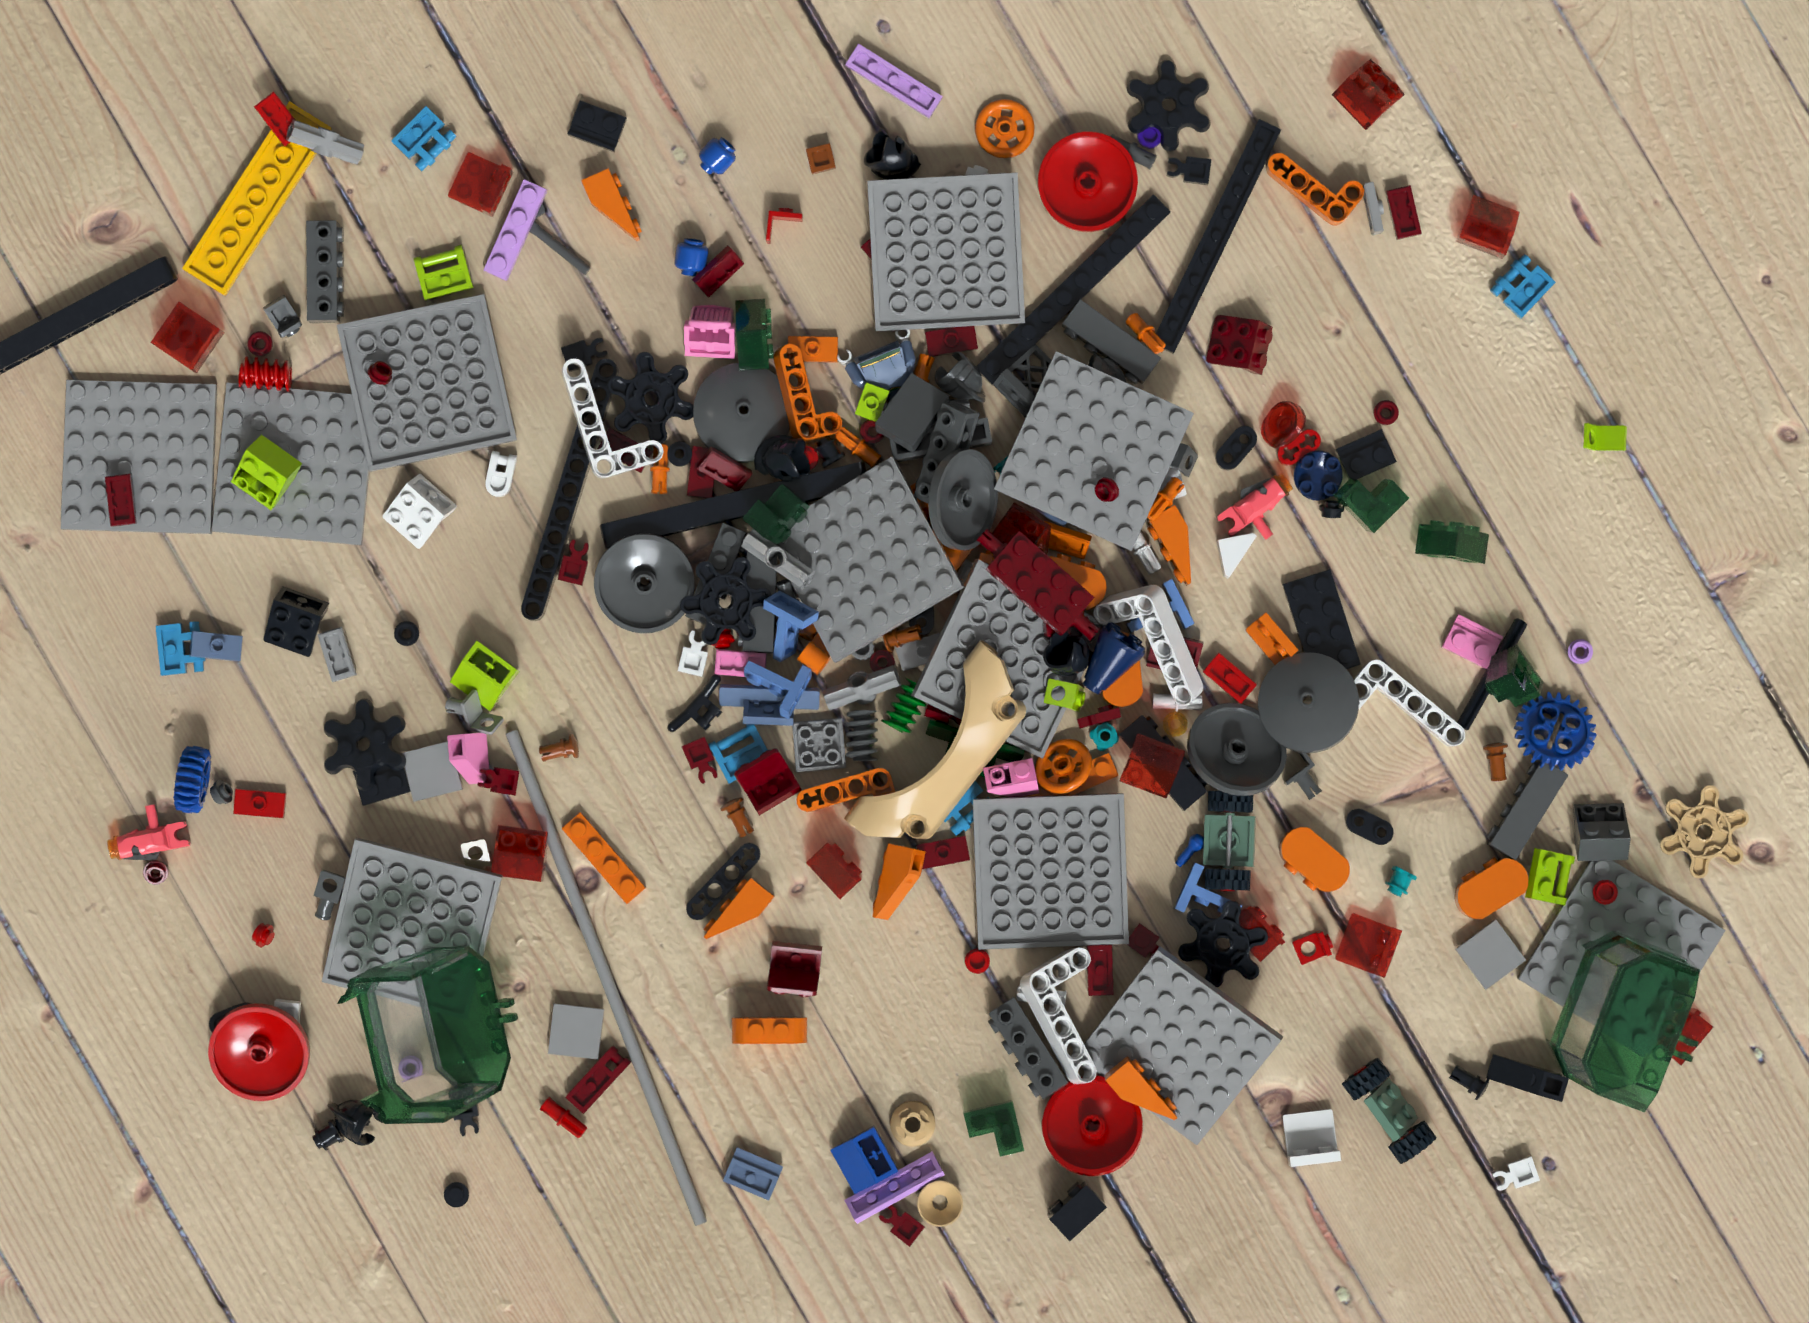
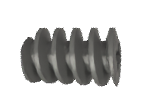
M853 710L847 713V717L854 720L847 723V727L852 728L853 731L846 733V736L852 738L853 741L846 743V746L852 748L853 751L846 753V756L852 758L853 761H877V758L870 756V754L878 751V748L871 746L872 743L878 741V738L871 736L872 733L878 731V728L871 726L872 723L878 721V718L871 716L872 713L877 712L876 710Z

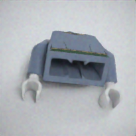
M896 330L895 342L855 358L846 349L849 358L843 361L837 355V359L842 365L846 366L845 370L853 384L862 390L866 382L889 390L887 397L889 402L914 370L916 358L912 343L908 341L910 330H905L907 334L905 337H900L898 330Z

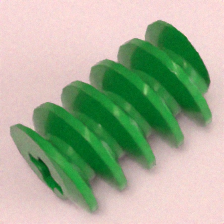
M905 677L910 685L901 684L900 687L905 694L896 693L895 696L900 702H891V706L895 711H886L890 720L882 719L881 721L901 733H911L912 730L907 724H916V720L912 715H921L922 713L917 706L926 707L927 704L911 696L916 683Z

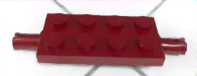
M985 529L981 536L978 537L976 541L989 550L994 558L985 570L1060 636L1070 626H1074L1090 641L1096 635L1095 633L1100 630L1099 627L1084 615V609L1095 597L1023 533L1018 531L1008 543H1002L988 529Z

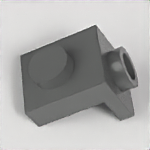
M285 295L263 307L281 338L293 336L300 330L299 327L302 326V322Z

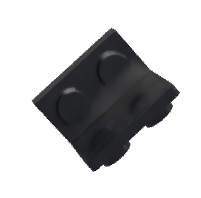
M282 586L273 600L263 640L275 646L310 657L319 624L328 611L329 603Z

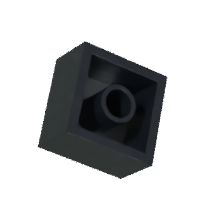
M1085 1181L1081 1185L1079 1182H1076L1068 1189L1067 1193L1069 1196L1063 1201L1060 1199L1056 1200L1048 1208L1050 1212L1048 1214L1049 1220L1069 1242L1107 1208L1105 1203Z

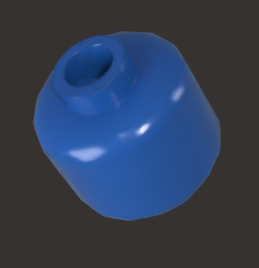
M723 137L720 139L712 138L699 153L702 161L700 166L710 175L713 172L721 175L735 161L736 156L734 152L736 149Z
M684 238V242L677 244L674 264L677 268L682 269L681 274L696 276V273L703 270L707 265L709 251L703 245V241Z

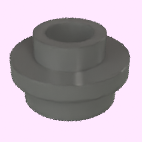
M218 780L210 788V794L217 804H228L232 801L233 790L227 782Z

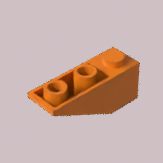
M608 168L581 180L592 206L634 240L639 241L638 233L642 231L637 219L631 220L628 211L632 208L626 195L621 197L617 189L622 187L617 174L611 175Z
M1174 505L1162 512L1156 521L1149 520L1150 526L1147 530L1153 540L1158 539L1163 546L1160 552L1167 562L1171 560L1176 569L1173 570V573L1180 584L1184 582L1187 586L1191 583L1188 526Z
M888 843L887 850L883 856L882 874L878 879L879 888L873 903L872 917L888 920L921 876L926 851Z
M750 878L748 881L743 879L735 889L738 893L732 901L728 898L719 909L722 912L721 916L717 921L712 918L703 929L707 932L704 938L708 939L760 916L775 896L753 878Z
M1126 1056L1104 1075L1106 1082L1122 1100L1170 1119H1177L1176 1105L1169 1097L1164 1099L1161 1096L1159 1085L1153 1078L1148 1080L1142 1072L1145 1069L1136 1059L1131 1061Z

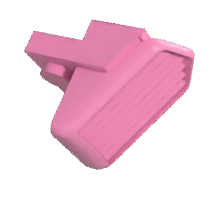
M716 305L693 306L689 320H686L684 324L685 356L735 359L736 323H733L734 310Z

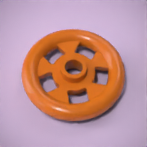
M1000 99L989 103L981 110L976 120L975 134L980 146L987 153L998 158H1012L1020 155L1029 147L1034 137L1035 126L1030 112L1026 107L1014 100ZM1001 110H1012V117L1001 116ZM989 116L996 119L993 123V128L985 125ZM1023 120L1025 130L1017 131L1016 121ZM1007 124L1010 130L1002 132L1000 129L1001 125ZM992 134L1000 140L996 146L988 140ZM1016 137L1019 143L1009 148L1006 141Z
M1060 739L1049 744L1043 759L1038 757L1036 760L1035 773L1037 781L1042 788L1052 793L1063 794L1071 792L1080 787L1088 778L1092 768V757L1089 749L1077 740ZM1070 749L1077 751L1074 758L1067 755ZM1057 751L1059 755L1055 756L1051 762L1049 757ZM1077 763L1082 764L1080 772H1074ZM1051 769L1054 776L1047 778L1045 771ZM1069 777V782L1060 784V778Z

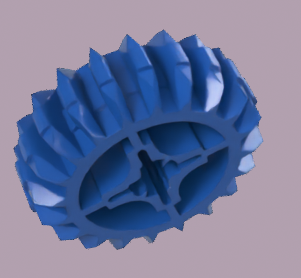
M187 746L183 750L176 772L173 798L176 810L192 814L199 813L203 808L211 771L209 749L199 746Z

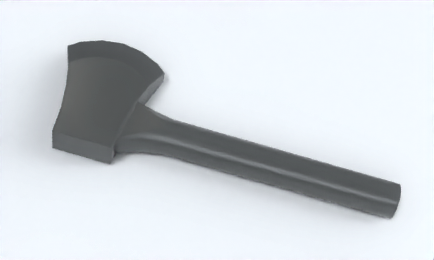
M543 203L541 204V207L537 213L535 220L545 213V207ZM534 220L529 232L537 236L581 273L586 275L591 267L542 229Z

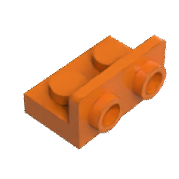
M1266 612L1246 628L1249 636L1274 665L1287 657H1292L1299 651Z

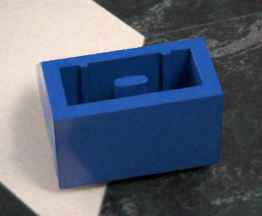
M875 1126L830 1149L854 1194L898 1172V1168Z

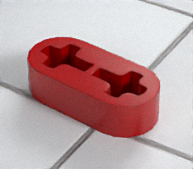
M1312 429L1301 432L1278 449V461L1284 466L1294 465L1305 454L1315 451L1320 446V435ZM1304 435L1315 437L1314 447L1311 448L1310 445L1303 448L1300 447V444L1305 441ZM1296 447L1298 451L1292 455L1294 460L1290 461L1288 458L1285 460L1282 458L1284 454L1283 449L1286 448L1290 451Z

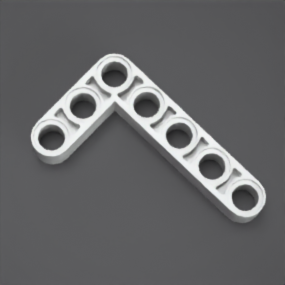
M579 359L566 361L561 370L562 377L594 475L602 479L659 461L664 451L662 445L655 440L611 451L586 368ZM570 364L579 366L580 375L570 377L566 370L567 366ZM578 388L585 389L588 393L587 400L578 401L574 397L575 390ZM591 412L594 414L595 423L590 426L585 425L582 421L583 413ZM592 436H598L602 439L603 445L601 449L595 450L591 448L589 440ZM648 445H653L657 448L658 456L655 459H650L645 455V448ZM628 452L633 455L634 463L632 466L622 464L621 455ZM598 461H608L610 471L606 474L600 473L597 469Z
M1149 585L1112 594L1095 607L1094 617L1102 625H1107L1109 621L1118 623L1140 618L1175 702L1180 705H1188L1203 691L1202 681L1162 588L1157 585Z
M1380 660L1368 662L1353 679L1355 684L1363 685L1366 690L1365 695L1359 698V709L1377 689L1444 745L1453 747L1460 745L1464 741L1465 731L1461 725ZM1371 665H1378L1381 668L1379 678H1373L1369 675ZM1392 680L1397 681L1401 686L1398 694H1392L1388 689V684ZM1411 696L1417 697L1420 701V706L1417 710H1412L1408 707V699ZM1431 712L1439 716V723L1436 726H1431L1427 722V716ZM1450 728L1458 731L1459 738L1456 742H1451L1447 739L1446 734Z
M1080 947L1065 950L1029 971L1020 980V987L1066 1077L1073 1084L1092 1082L1096 1077L1097 1070L1054 987L1089 966L1091 961L1090 954L1086 949ZM1074 954H1076L1078 957L1077 965H1075L1072 960ZM1053 966H1056L1058 969L1057 977L1053 975ZM1034 977L1038 981L1037 989H1035L1032 985V980ZM1045 1000L1049 1002V1011L1044 1009ZM1057 1022L1061 1025L1060 1033H1057L1055 1029ZM1068 1044H1070L1073 1049V1053L1071 1056L1067 1053ZM1080 1066L1084 1069L1083 1078L1078 1073Z

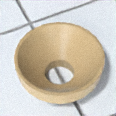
M907 1101L900 1104L893 1111L890 1118V1129L894 1138L901 1144L911 1147L920 1146L932 1137L935 1130V1117L931 1109L924 1103ZM910 1117H915L920 1121V1128L916 1132H909L905 1127V1122Z
M942 1180L933 1181L924 1186L920 1191L917 1201L918 1211L923 1220L928 1224L938 1227L947 1226L955 1222L960 1216L963 1209V1198L958 1188L952 1183ZM937 1195L945 1196L948 1200L946 1208L942 1210L936 1209L932 1204L933 1198Z

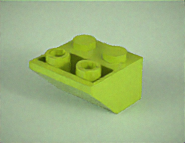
M261 434L245 450L231 482L272 510L295 479L302 463Z
M476 641L461 661L450 683L467 695L473 689L477 690L481 705L491 711L520 671L481 642Z

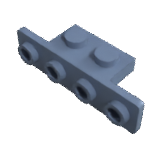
M720 685L719 705L744 707L743 724L793 726L794 711L790 719L780 716L779 707L785 696L778 697L772 694L769 688L765 686ZM806 687L795 709L818 710L820 689Z

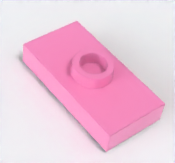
M717 649L714 674L745 677L744 668L748 660L766 668L767 654Z

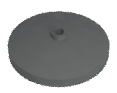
M733 363L723 366L711 373L698 389L693 406V421L699 438L708 449L712 446L739 463L754 462L755 452L765 440L774 436L788 435L790 431L778 376L762 366L752 363ZM741 406L748 410L747 414L739 412Z
M957 449L950 452L940 462L932 478L928 502L931 525L939 541L950 549L970 550L980 544V542L976 541L978 537L981 536L985 529L990 531L995 519L998 491L994 490L997 480L989 460L979 451Z
M637 533L619 539L604 552L595 571L594 590L601 610L614 624L635 633H654L672 626L685 614L680 608V602L685 596H693L695 580L691 563L678 545L657 534ZM642 577H645L650 582L647 585H643L640 581Z
M1319 653L1295 654L1278 662L1265 676L1258 696L1259 715L1269 735L1283 747L1300 753L1325 751L1340 743L1352 730L1359 712L1358 690L1350 673L1335 659ZM1307 696H1310L1312 699L1310 704L1303 703Z
M1223 703L1212 706L1197 717L1188 734L1187 751L1195 771L1205 782L1224 793L1237 796L1261 793L1277 781L1285 767L1287 758L1286 748L1269 735L1261 721L1259 711L1250 706L1237 703Z

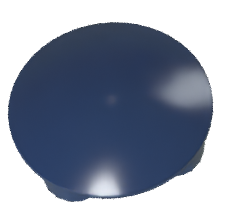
M1309 452L1296 464L1294 470L1296 488L1308 499L1316 501L1328 499L1337 494L1342 483L1343 473L1340 461L1328 452Z

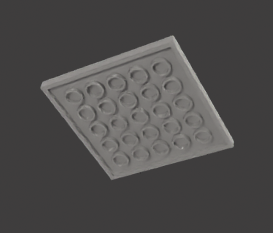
M1017 172L867 181L875 331L1025 323Z
M484 294L337 325L369 472L517 441ZM377 361L387 363L392 369L391 381L386 385L374 383L367 372L371 364Z
M1056 351L994 490L1132 551L1194 413ZM1103 477L1113 479L1119 488V496L1112 502H1103L1095 494V486Z
M66 380L61 529L212 534L217 385ZM131 474L137 524L111 527L105 477Z
M226 383L212 532L362 546L369 469L352 394L292 388L288 392L286 388L277 391L276 387L267 390L266 386L257 389L256 385H253L252 388H247L246 384L239 387L237 383ZM261 434L302 463L295 479L272 510L231 482L245 450Z
M890 457L765 532L769 540L815 571L812 580L804 589H801L794 583L792 585L801 602L819 612L818 620L813 624L835 663L964 588L961 579L935 535L929 520L894 457ZM777 553V557L780 563H782L783 555L782 553Z
M975 559L963 584L964 588L961 589L911 696L962 720L966 696L963 663L978 642L982 640L998 652V656L1004 661L1014 688L1010 696L1022 701L1026 706L1025 717L1010 734L1006 742L1043 759L1066 710L1064 707L1044 703L1048 680L1054 679L1078 684L1084 671L1072 676H1060L1050 670V667L1044 662L1043 652L1049 645L1051 636H1044L1043 620L985 570L989 564ZM1084 612V615L1088 616L1089 620L1099 627L1100 630L1089 641L1076 627H1071V635L1068 637L1081 636L1093 652L1103 625L1094 616ZM1056 686L1052 690V697L1057 701L1062 700L1065 696V690L1062 686ZM1011 704L1008 708L1010 716L1015 712L1014 704Z
M1124 793L973 799L978 950L1129 944Z
M356 837L322 982L468 1019L503 875Z
M1613 860L1589 861L1568 895L1566 906L1562 905L1517 979L1644 1058H1648L1726 930ZM1610 880L1616 885L1618 895L1613 903L1602 905L1595 901L1592 889L1598 881Z
M1159 946L1084 1045L1096 1067L1097 1073L1103 1077L1126 1056L1131 1061L1136 1059L1145 1069L1142 1072L1148 1080L1153 1078L1161 1088L1159 1091L1164 1099L1169 1097L1177 1107L1175 1110L1177 1114L1176 1120L1155 1112L1152 1113L1191 1142L1198 1145L1281 1042L1283 1036Z

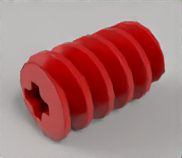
M245 356L239 370V387H242L245 381L247 388H252L255 382L257 389H261L265 383L267 390H271L275 383L277 391H281L285 384L286 390L289 392L292 386V367L289 366L288 360H285L283 366H280L278 359H275L271 366L268 358H265L263 364L260 365L258 357H255L253 363L250 364L248 356Z

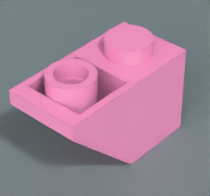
M487 734L448 735L449 761L469 784L484 783L486 781V774L480 773V769H489Z
M1032 758L983 768L989 793L1007 797H1023L1039 793Z

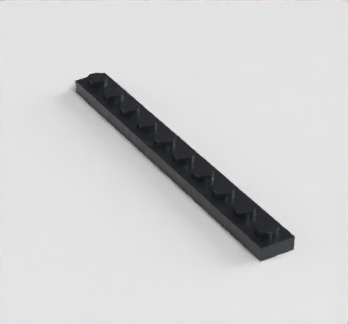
M1261 119L1258 120L1156 332L1166 344L1164 349L1174 354L1281 132V129Z
M1153 194L1025 319V323H1020L976 366L981 375L993 386V383L1003 371L1008 369L1040 341L1076 306L1080 299L1082 300L1171 213L1165 205Z

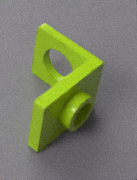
M866 382L855 414L876 422L882 414L889 390Z
M1584 423L1583 448L1592 451H1626L1627 426H1596ZM1590 432H1591V441H1589V433H1590Z
M1049 679L1044 703L1080 712V708L1085 701V688L1078 684ZM1056 686H1062L1065 690L1064 698L1059 701L1054 700L1052 697V690Z

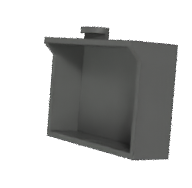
M911 373L876 421V432L885 435L914 453L937 421V412L942 403L950 402L949 395Z

